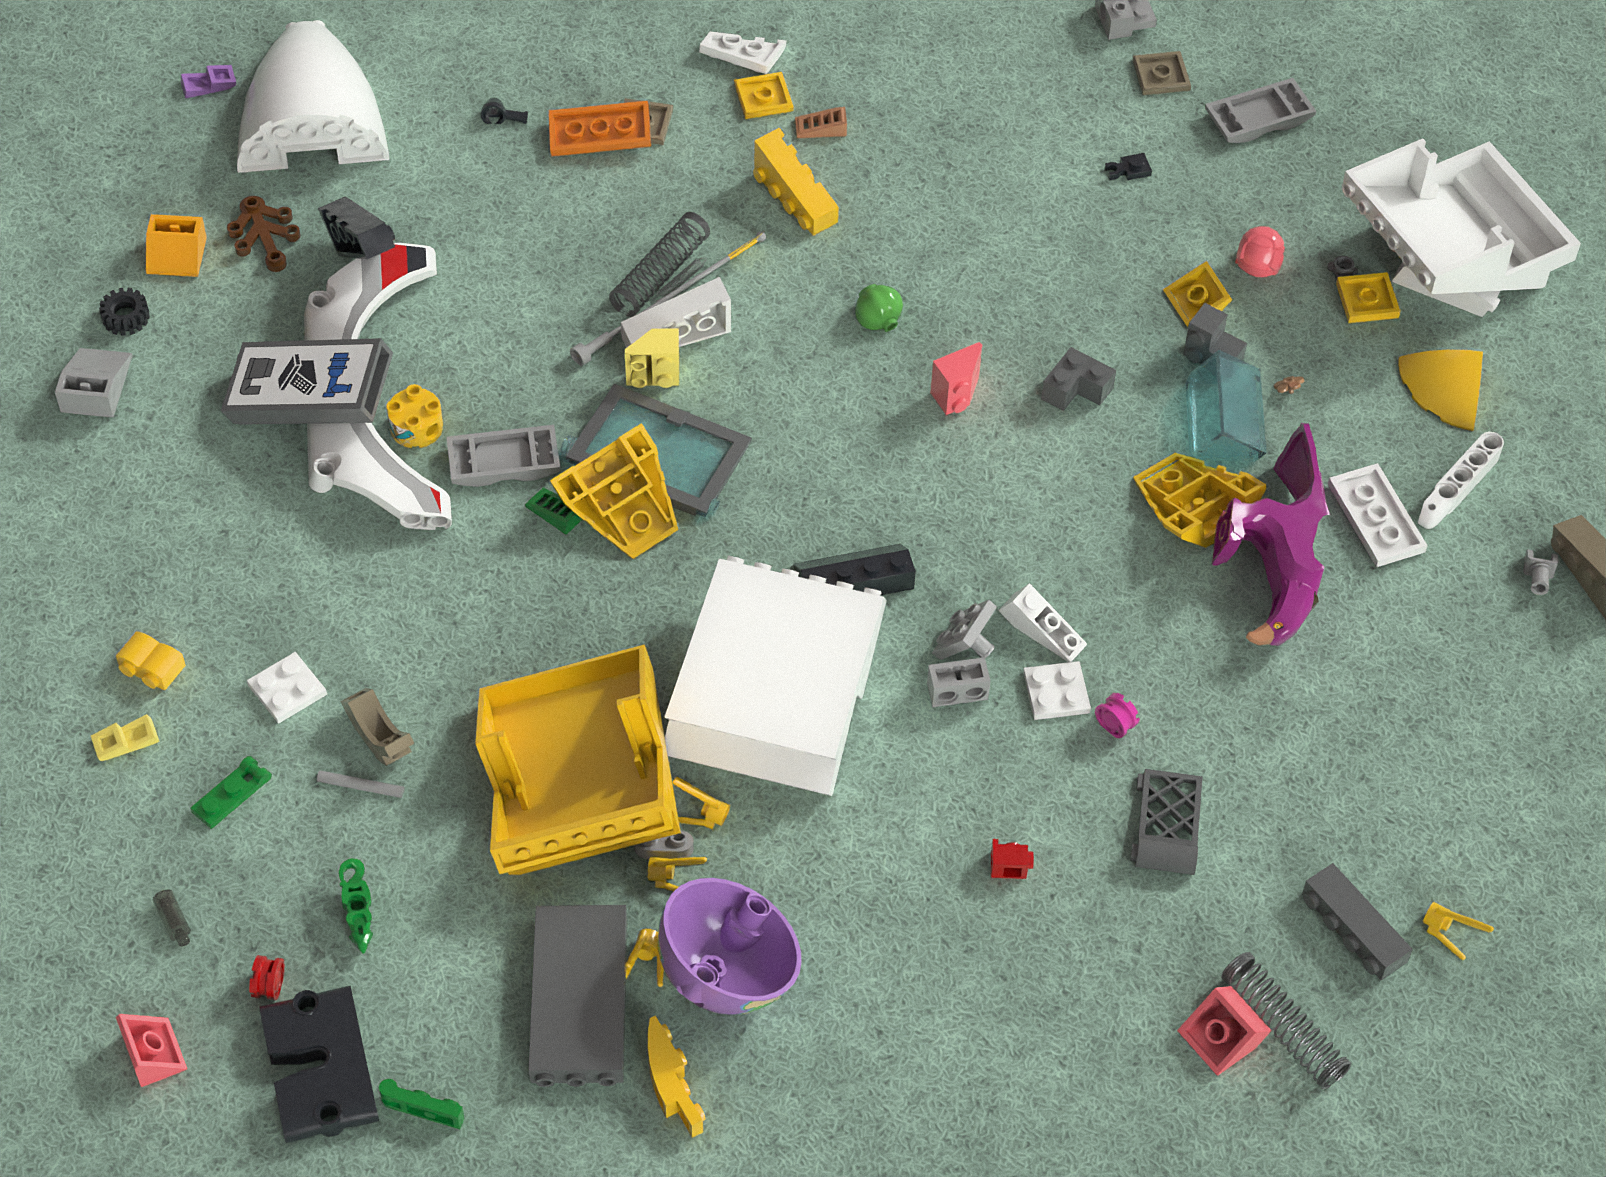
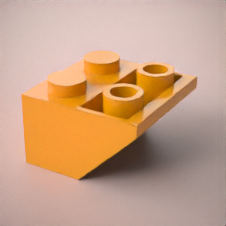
M151 214L146 232V274L198 277L207 239L203 218Z

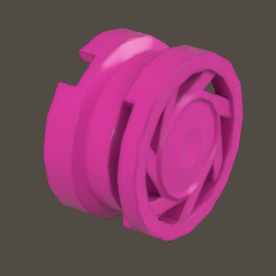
M1112 693L1106 698L1105 704L1101 703L1095 708V716L1099 724L1115 738L1125 736L1127 730L1134 728L1140 721V718H1136L1138 714L1136 707L1131 701L1126 703L1123 700L1124 695L1120 693Z

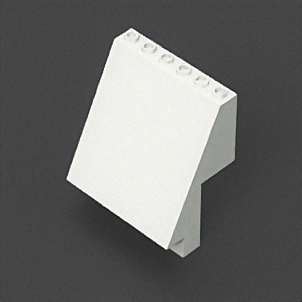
M1420 139L1345 171L1342 184L1344 195L1352 200L1360 214L1369 220L1373 229L1380 233L1389 248L1397 253L1405 267L1414 273L1419 283L1425 286L1431 294L1539 289L1546 286L1550 271L1576 260L1581 243L1490 141L1436 164L1438 155L1435 152L1430 154L1425 148L1426 141Z
M728 556L727 560L719 559L665 718L669 719L665 734L667 755L832 796L856 698H863L886 599L880 596L881 591L864 588V592L853 590L854 585L837 581L835 586L826 584V579L819 576L810 575L809 579L798 577L799 572L789 569H782V572L779 573L771 571V566L755 562L753 567L743 564V559Z

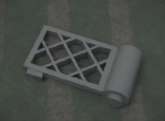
M1145 769L1144 774L1138 773L1137 791H1142L1138 844L1132 843L1130 861H1136L1135 867L1195 875L1198 857V832L1203 776ZM1150 778L1161 779L1167 786L1157 792L1149 784ZM1182 783L1196 784L1195 791L1187 796L1177 786ZM1171 790L1180 799L1172 805L1162 797ZM1155 801L1164 808L1163 811L1156 815L1147 807ZM1183 805H1186L1193 812L1192 815L1185 819L1176 811ZM1169 814L1178 822L1171 828H1168L1161 821V819ZM1155 824L1163 833L1158 836L1146 835L1145 829ZM1184 828L1191 835V841L1179 839L1174 833Z

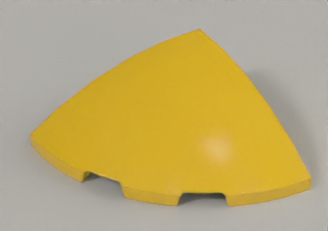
M1432 350L1412 353L1398 358L1402 383L1407 385L1412 393V399L1425 411L1430 410L1438 415L1444 423L1474 431L1481 381L1482 351Z

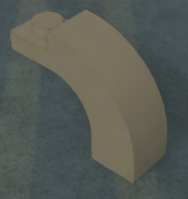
M364 688L340 701L354 728L382 764L387 766L412 752L409 746L415 743L410 733L402 732L393 725L373 689Z

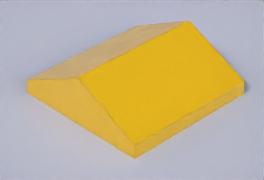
M1207 261L1163 289L1187 327L1204 303L1223 311L1232 301V298Z

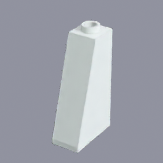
M1403 262L1391 281L1481 317L1487 311L1493 312L1500 302L1498 298L1500 291L1431 294L1425 286L1419 283L1414 273L1405 267Z

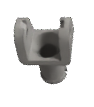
M1526 550L1523 572L1525 575L1532 577L1531 591L1534 594L1544 595L1549 591V579L1554 577L1558 564V554H1551V559L1545 560L1534 558L1533 550Z

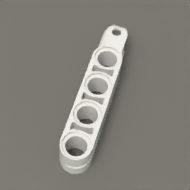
M1485 432L1443 476L1436 484L1434 491L1423 503L1418 520L1419 525L1426 529H1431L1438 525L1499 460L1504 445V440L1499 434L1495 432Z

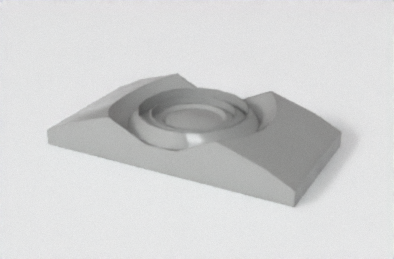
M1294 78L1205 104V110L1226 141L1231 143H1245L1255 140L1267 132L1274 130L1285 131L1295 128L1316 115V110Z
M554 425L446 437L452 484L479 487L491 485L501 480H538L560 472Z

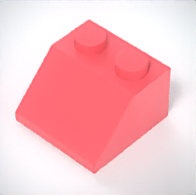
M980 342L933 361L930 393L946 415L953 412L960 413L970 405L979 379L982 344Z
M1228 986L1215 988L1177 1031L1218 1076L1255 1050L1272 1030L1233 987Z

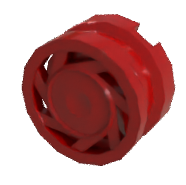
M257 955L253 962V976L250 978L249 992L254 993L251 994V997L261 998L266 996L267 999L276 1001L279 998L284 980V959L276 958L275 960H269L266 956Z

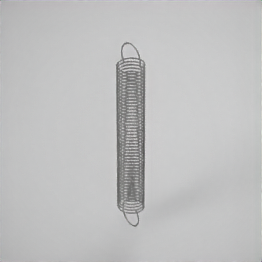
M697 259L691 263V267L693 264L695 265V263H699ZM688 265V266L684 269V271H686V270L688 271V269L690 270V269H691L690 265ZM681 271L677 276L679 277L682 274L684 275L683 271ZM674 277L670 282L672 283L675 280L677 281L676 277ZM667 283L663 288L665 289L668 286L670 287L669 283ZM660 289L656 293V295L660 294L661 292L663 293L662 289Z

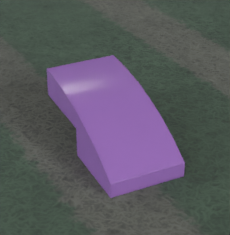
M232 65L207 66L206 73L181 74L180 80L185 98L224 91L236 86Z

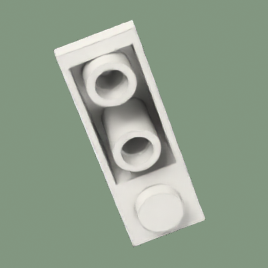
M1030 583L1015 592L999 609V612L1015 628L1067 662H1072L1087 645Z

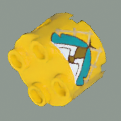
M413 384L395 394L387 403L391 436L398 444L408 448H412V446L422 448L434 443L441 436L443 430L441 404L434 393Z

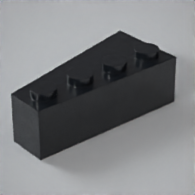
M346 196L318 208L338 256L368 260L395 247L393 242L395 235L392 228Z

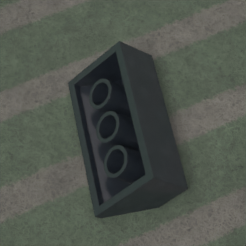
M900 543L793 564L794 570L799 572L798 577L809 579L810 575L819 576L826 579V584L835 586L837 581L854 585L853 590L864 592V588L881 591V595L912 590L915 586L916 570L909 549Z

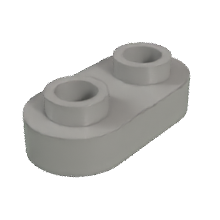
M680 830L681 833L637 844L635 845V852L638 856L645 859H650V857L688 858L693 853L694 840L688 832Z

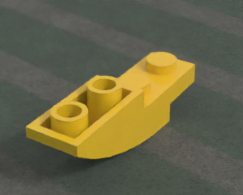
M653 1016L649 1020L648 1061L653 1089L666 1118L678 1113L693 1138L703 1133V1121L706 1118L701 1106L698 1103L693 1104L689 1097L691 1092L686 1081L683 1079L685 1077L684 1066L687 1065V1061L682 1050L674 1048L671 1043L673 1038L665 1023L661 1025L657 1017Z

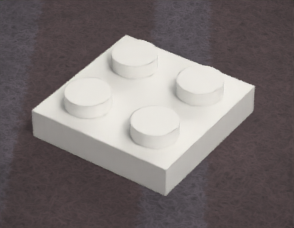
M296 652L247 680L250 689L278 724L327 695L324 686Z
M1079 661L1024 668L1023 674L1034 720L1090 713L1091 706Z

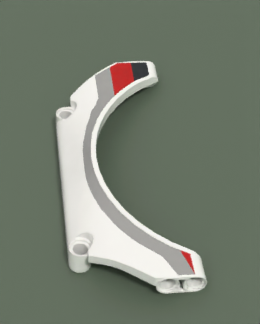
M394 243L395 247L368 260L357 258L344 266L328 279L326 291H314L309 295L304 313L305 340L358 339L369 317L384 301L410 284L437 275L435 250L429 246ZM372 423L307 424L309 486L314 491L325 493L333 485H337L360 493L400 519V524L406 528L435 530V527H445L447 529L452 525L451 502L446 491L421 476L401 460L379 436Z

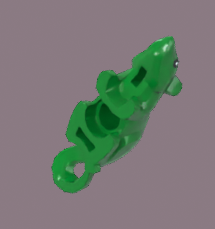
M351 858L340 865L338 874L341 882L339 885L342 887V906L347 913L346 922L351 930L349 939L364 954L373 936V932L370 930L372 915L369 911L372 904L371 894L366 881L362 880L365 874L364 864L359 859ZM348 869H354L355 873L346 882L344 880V873Z

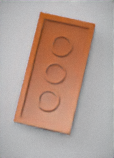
M648 101L549 110L551 157L651 147Z

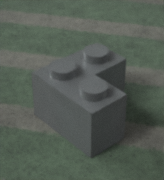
M1204 303L1189 322L1183 355L1192 363H1200L1209 368L1214 374L1229 378L1244 359L1247 343L1225 332L1228 314Z
M1070 347L1044 379L1041 400L1062 411L1067 408L1077 394L1101 405L1114 389L1116 370Z

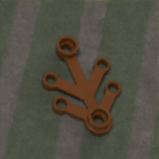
M259 196L244 198L240 202V216L236 221H232L227 225L228 235L234 239L240 238L244 233L243 228L251 218L254 224L244 239L235 242L236 254L241 257L249 255L251 247L260 236L267 253L265 257L267 269L272 272L284 270L287 266L286 256L277 250L270 233L284 237L289 242H295L301 237L300 229L294 224L284 227L266 221L262 215L278 219V222L281 224H288L293 219L292 210L289 207L276 209L266 206L265 201Z

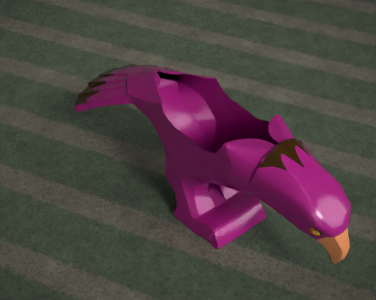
M1301 423L1297 430L1294 431L1273 468L1288 488L1295 502L1285 505L1269 498H1264L1250 504L1241 502L1237 498H1232L1227 505V509L1222 512L1216 524L1212 565L1218 566L1227 563L1236 553L1242 540L1251 541L1262 556L1273 594L1272 607L1267 621L1246 635L1250 642L1257 645L1270 644L1271 646H1279L1292 638L1319 602L1317 593L1324 572V566L1314 556L1313 543L1319 521L1323 516L1330 513L1309 423Z

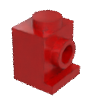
M992 839L991 878L1026 879L1028 869H1033L1034 852L1028 851V845H1020L1015 842L998 844V839Z

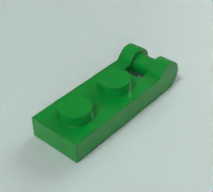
M247 756L241 761L236 770L190 807L191 812L212 829L271 779L272 774L266 768H260L258 762L252 756ZM248 774L253 777L249 782L244 779Z
M384 1079L379 1084L381 1101L385 1107L461 1129L465 1119L463 1106H460L456 1101L447 1098L443 1100L436 1099L421 1090L410 1091L399 1088L393 1079Z

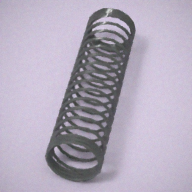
M686 212L675 223L674 227L660 239L659 243H656L654 248L630 271V274H627L625 279H622L620 284L610 292L609 299L612 306L618 312H621V308L625 307L617 295L619 293L627 301L631 302L634 311L630 310L625 315L628 317L635 316L640 307L645 305L644 302H648L649 297H652L654 292L658 291L660 286H663L664 281H668L669 276H672L674 271H677L679 266L684 263L683 261L687 260L689 255H692L693 250H697L698 245H701L709 237L710 228L705 219L694 212ZM686 219H691L703 228L705 236H701L694 226L686 222ZM690 227H692L699 234V239L696 240V238L692 234L694 232L690 229ZM679 229L681 234L676 233L675 230ZM682 230L694 239L695 243L693 244L696 245L695 248L692 247ZM671 234H674L676 239L671 238ZM677 235L689 244L690 248L688 249L691 250L690 253L687 252ZM666 239H670L671 244L666 243ZM673 241L677 242L684 249L685 253L683 254L686 255L684 259ZM661 244H665L667 250L661 248ZM668 246L673 248L680 255V264H678L676 258L673 256L674 254L670 251ZM656 249H660L662 255L656 253ZM663 251L668 253L675 260L676 263H674V265L677 266L675 269H673V266L668 261L669 259L665 256ZM651 254H654L657 260L653 259ZM658 256L670 265L671 268L669 270L672 271L671 274H668L667 269L663 266L664 264ZM646 260H650L652 265L647 264ZM654 262L659 264L665 270L666 273H664V275L667 276L666 279H664L662 274L658 271L659 269L656 267ZM642 265H646L648 271L642 269ZM649 267L654 269L660 275V281H662L661 284L658 283L657 279L654 277L655 275L651 272ZM637 270H641L643 276L637 274ZM644 272H646L655 280V286H657L655 290L649 282L650 280L644 274ZM632 275H636L638 281L633 280ZM639 277L649 284V286L651 287L650 291H652L651 295H649L646 288L644 287L645 285L641 282ZM627 280L631 281L634 287L628 285ZM634 282L641 286L643 290L646 292V294H644L645 296H647L646 300L643 299L642 295L639 293L640 290L636 287ZM629 288L633 289L641 297L639 300L642 302V305L638 304L637 299L634 297L635 295Z
M1245 952L1227 965L1222 972L1221 978L1228 986L1235 987V991L1241 994L1243 998L1250 985L1264 974L1251 987L1255 988L1258 986L1250 998H1243L1250 1006V1002L1255 994L1266 983L1271 981L1268 986L1259 992L1258 995H1262L1267 991L1256 1006H1250L1263 1020L1269 1007L1283 996L1271 1009L1279 1006L1287 997V992L1277 995L1266 1006L1264 1011L1258 1014L1256 1011L1259 1005H1261L1260 1003L1269 993L1277 988L1264 1002L1270 1001L1280 991L1281 985H1275L1268 990L1273 984L1274 978H1269L1259 985L1266 978L1268 971L1265 970L1257 974L1261 969V963L1254 965L1255 957L1251 952ZM1258 967L1254 973H1252L1248 978H1246L1245 981H1249L1251 978L1253 979L1247 984V986L1244 988L1242 992H1238L1237 988L1241 984V981L1254 968ZM1236 972H1239V974H1241L1242 977L1239 979L1236 985H1231L1235 982V980H1233V976L1236 974ZM1289 999L1286 1002H1284L1272 1014L1269 1020H1263V1022L1267 1023V1026L1270 1028V1023L1272 1019H1274L1275 1015L1285 1005L1290 1003L1282 1012L1278 1014V1016L1283 1015L1293 1005L1294 999ZM1296 1006L1281 1018L1276 1027L1270 1029L1274 1030V1037H1281L1280 1043L1287 1045L1288 1052H1294V1059H1300V1065L1307 1066L1306 1072L1314 1074V1081H1317V1084L1322 1089H1327L1331 1084L1328 1085L1329 1082L1326 1083V1081L1332 1076H1335L1334 1079L1337 1078L1336 1081L1343 1078L1351 1067V1061L1347 1057L1335 1060L1340 1054V1049H1337L1330 1053L1316 1070L1309 1071L1316 1057L1328 1047L1316 1060L1324 1057L1332 1049L1334 1043L1330 1042L1323 1046L1309 1063L1303 1064V1059L1309 1050L1323 1039L1310 1052L1317 1050L1326 1041L1327 1035L1317 1038L1302 1056L1297 1057L1296 1053L1303 1042L1316 1032L1303 1045L1310 1043L1319 1034L1320 1028L1310 1031L1296 1048L1290 1050L1289 1046L1296 1035L1309 1025L1297 1036V1038L1302 1037L1314 1024L1313 1020L1306 1022L1293 1034L1289 1041L1283 1042L1285 1034L1288 1033L1287 1031L1292 1025L1302 1018L1290 1031L1299 1027L1307 1017V1013L1299 1015L1287 1026L1282 1034L1277 1035L1278 1027L1288 1023L1299 1013L1301 1007ZM1296 1010V1012L1290 1018H1288L1283 1024H1281L1293 1011ZM1334 1055L1333 1058H1331L1326 1064H1324L1330 1057ZM1322 1066H1328L1317 1079L1316 1074Z

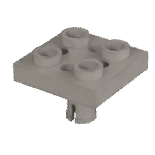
M986 600L980 604L974 603L966 610L962 611L960 609L955 612L949 620L951 623L949 628L943 631L937 638L936 642L938 644L932 654L942 660L972 648L980 658L989 656L994 649V645L986 640L980 632L997 606L990 600Z

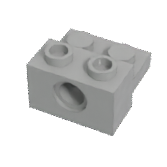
M1095 0V8L1108 40L1132 36V31L1156 27L1157 19L1148 0Z

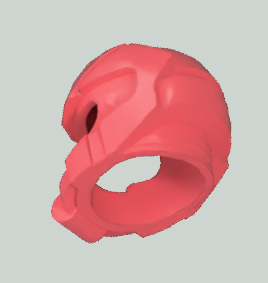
M1258 226L1251 228L1241 238L1235 264H1238L1242 270L1255 277L1275 276L1279 272L1284 258L1285 247L1283 246V238L1276 230L1270 227Z

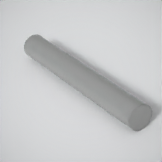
M319 770L317 775V782L402 798L405 790L404 786Z

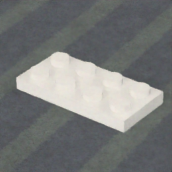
M1378 463L1329 478V488L1376 567L1426 552V542Z

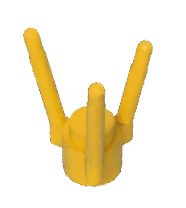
M679 777L674 778L673 784L705 802L701 811V815L705 816V819L678 817L679 823L705 826L709 829H713L715 824L723 825L729 813L730 804L713 798Z
M650 857L648 880L655 881V888H663L674 892L679 886L668 883L667 879L673 880L675 866L704 864L707 858L669 859Z
M1435 902L1431 904L1423 920V923L1429 926L1427 933L1435 936L1461 960L1465 959V955L1440 932L1441 929L1447 931L1453 920L1486 932L1494 930L1490 925L1452 912Z
M642 929L639 932L635 946L625 964L626 979L637 958L649 961L657 956V986H663L664 969L658 951L657 931Z

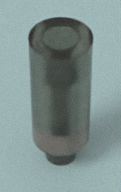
M166 889L154 895L152 901L172 941L177 940L180 947L188 945L190 943L188 935L191 929L173 891Z

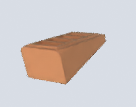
M837 107L795 117L797 138L846 136L847 119L845 107ZM803 123H808V129H804Z

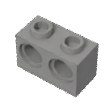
M985 657L928 666L927 687L932 707L988 700L991 681Z

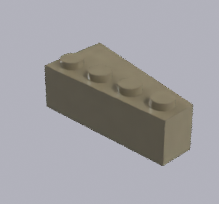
M1582 515L1553 525L1551 538L1553 550L1560 555L1606 620V539Z

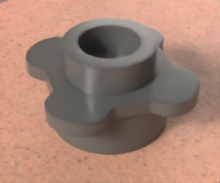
M1338 256L1334 262H1329L1327 269L1335 274L1336 280L1337 277L1358 274V269L1354 267L1353 259L1348 256Z

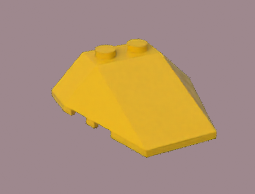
M642 423L581 463L572 466L550 480L555 491L568 508L632 559L678 531L670 496L668 497L664 482V473L660 467L657 447Z
M1178 453L1168 456L1133 477L1137 487L1164 528L1183 540L1205 548L1214 544L1217 521L1222 512L1227 509V505L1232 498H1237L1241 502L1251 504L1261 500L1267 489L1265 483L1249 473L1240 471L1238 475L1227 472L1224 466L1218 465L1217 468L1206 466L1203 460ZM1176 460H1179V461L1175 462L1174 464L1168 466L1167 468L1163 469L1162 471H1160V472L1156 473L1155 475L1151 476L1150 478H1148V479H1146V480H1143V479L1147 478L1148 476L1152 475L1153 473H1155V472L1159 471L1160 469L1166 467L1167 465L1171 464L1172 462H1174V461H1176Z

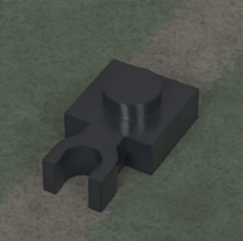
M1145 153L1120 157V163L1109 162L1105 163L1104 167L1105 171H1115L1109 172V180L1118 179L1122 175H1125L1127 180L1152 175V169Z

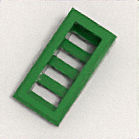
M542 488L525 504L526 508L565 535L583 520L563 503L558 494L546 488ZM543 496L547 498L541 505L536 504ZM551 502L554 503L549 509H546ZM560 507L561 509L555 513L554 511ZM565 512H568L565 517L562 516Z

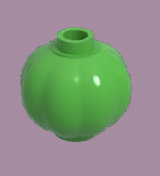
M876 284L868 285L859 293L855 306L856 319L866 329L891 331L897 327V320L902 313V297L892 287Z

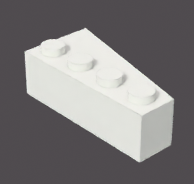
M720 277L622 321L621 337L626 348L651 329L679 328V347L731 332V299Z

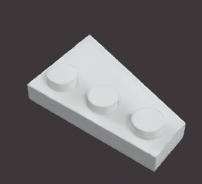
M709 32L701 42L699 52L758 73L767 74L786 48V41L778 40L777 43L764 42L765 38L755 37V40H743L740 35Z

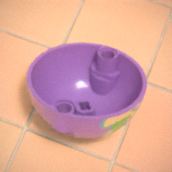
M700 878L679 886L666 902L658 929L660 960L666 976L680 994L698 1007L718 1014H746L777 1001L795 983L801 968V950L798 939L785 916L769 900L756 891L725 879Z

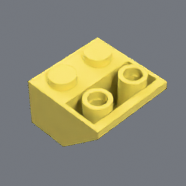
M679 328L651 329L625 349L626 386H634L636 388H643L645 386H660L663 388L679 386Z

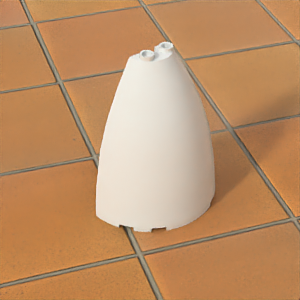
M301 21L287 24L286 30L274 42L258 66L246 95L239 130L238 173L288 169V152L337 148L339 164L389 160L385 130L375 96L358 63L345 46L325 27L322 21Z

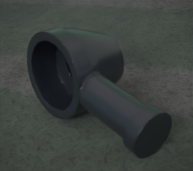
M490 98L481 109V119L486 124H492L489 117L499 118L495 124H502L504 120L519 121L527 124L528 111L506 110L500 99Z

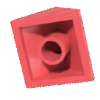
M119 1014L116 1017L141 1087L187 1070L169 1018Z

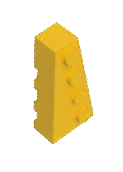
M778 128L754 140L753 175L758 183H764L774 199L778 198L783 203V207L788 214H793L797 218L800 227L803 230L807 229L814 236L838 223L839 207L820 182L815 184L811 169L807 164L803 166L800 164L796 157V149L792 144L789 146L785 144L782 139L785 134Z

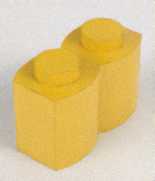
M138 631L134 633L116 655L118 668L124 675L128 677L135 675L152 689L158 687L166 690L186 666L183 655L169 645L159 643L149 635Z

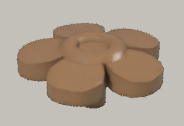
M1301 376L1286 377L1275 383L1274 388L1279 393L1288 391L1290 394H1293L1294 390L1301 387L1304 378Z

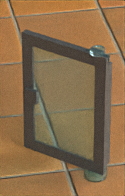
M613 384L580 436L576 438L568 435L561 445L559 460L577 465L642 423L657 447L658 459L661 470L664 473V482L672 507L694 516L698 514L706 517L707 514L715 515L720 505V501L717 498L750 445L752 438L620 385Z

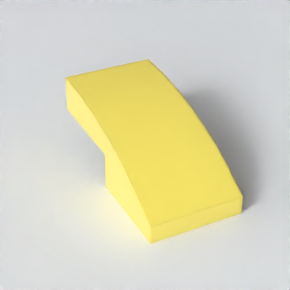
M147 714L123 727L114 723L91 735L97 757L100 761L160 742L153 721Z

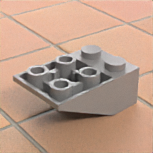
M79 348L62 370L55 390L60 412L114 418L133 356L132 353Z

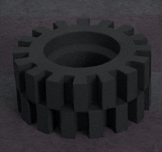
M119 288L118 293L112 290L110 291L111 296L106 294L103 297L104 301H100L99 311L106 330H112V333L115 335L120 331L121 336H126L127 331H130V335L135 334L134 329L141 331L143 329L142 325H147V319L150 318L147 300L143 294H140V291L135 290L133 293L132 288H127V291ZM122 308L134 309L128 315L120 316L115 314L116 311Z

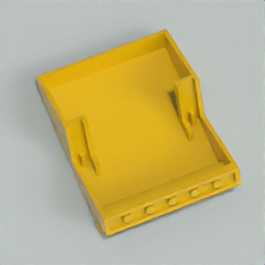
M645 644L479 688L475 744L494 790L490 852L499 874L508 872L509 875H522L681 833L655 677Z

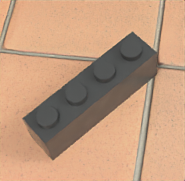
M1334 863L1306 880L1302 892L1306 905L1310 909H1316L1321 914L1326 927L1331 931L1335 930L1341 936L1345 948L1351 953L1355 952L1362 959L1363 966L1369 974H1375L1380 980H1383L1408 963L1413 949Z

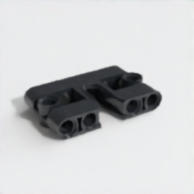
M351 985L319 993L303 990L298 992L293 999L259 1006L271 1065H302L315 1061H325L320 1066L301 1070L274 1082L286 1144L312 1138L318 1134L334 1137L339 1135L344 1128H353L379 1122ZM306 1007H314L309 1012L302 1011ZM327 1116H337L333 1121H323Z

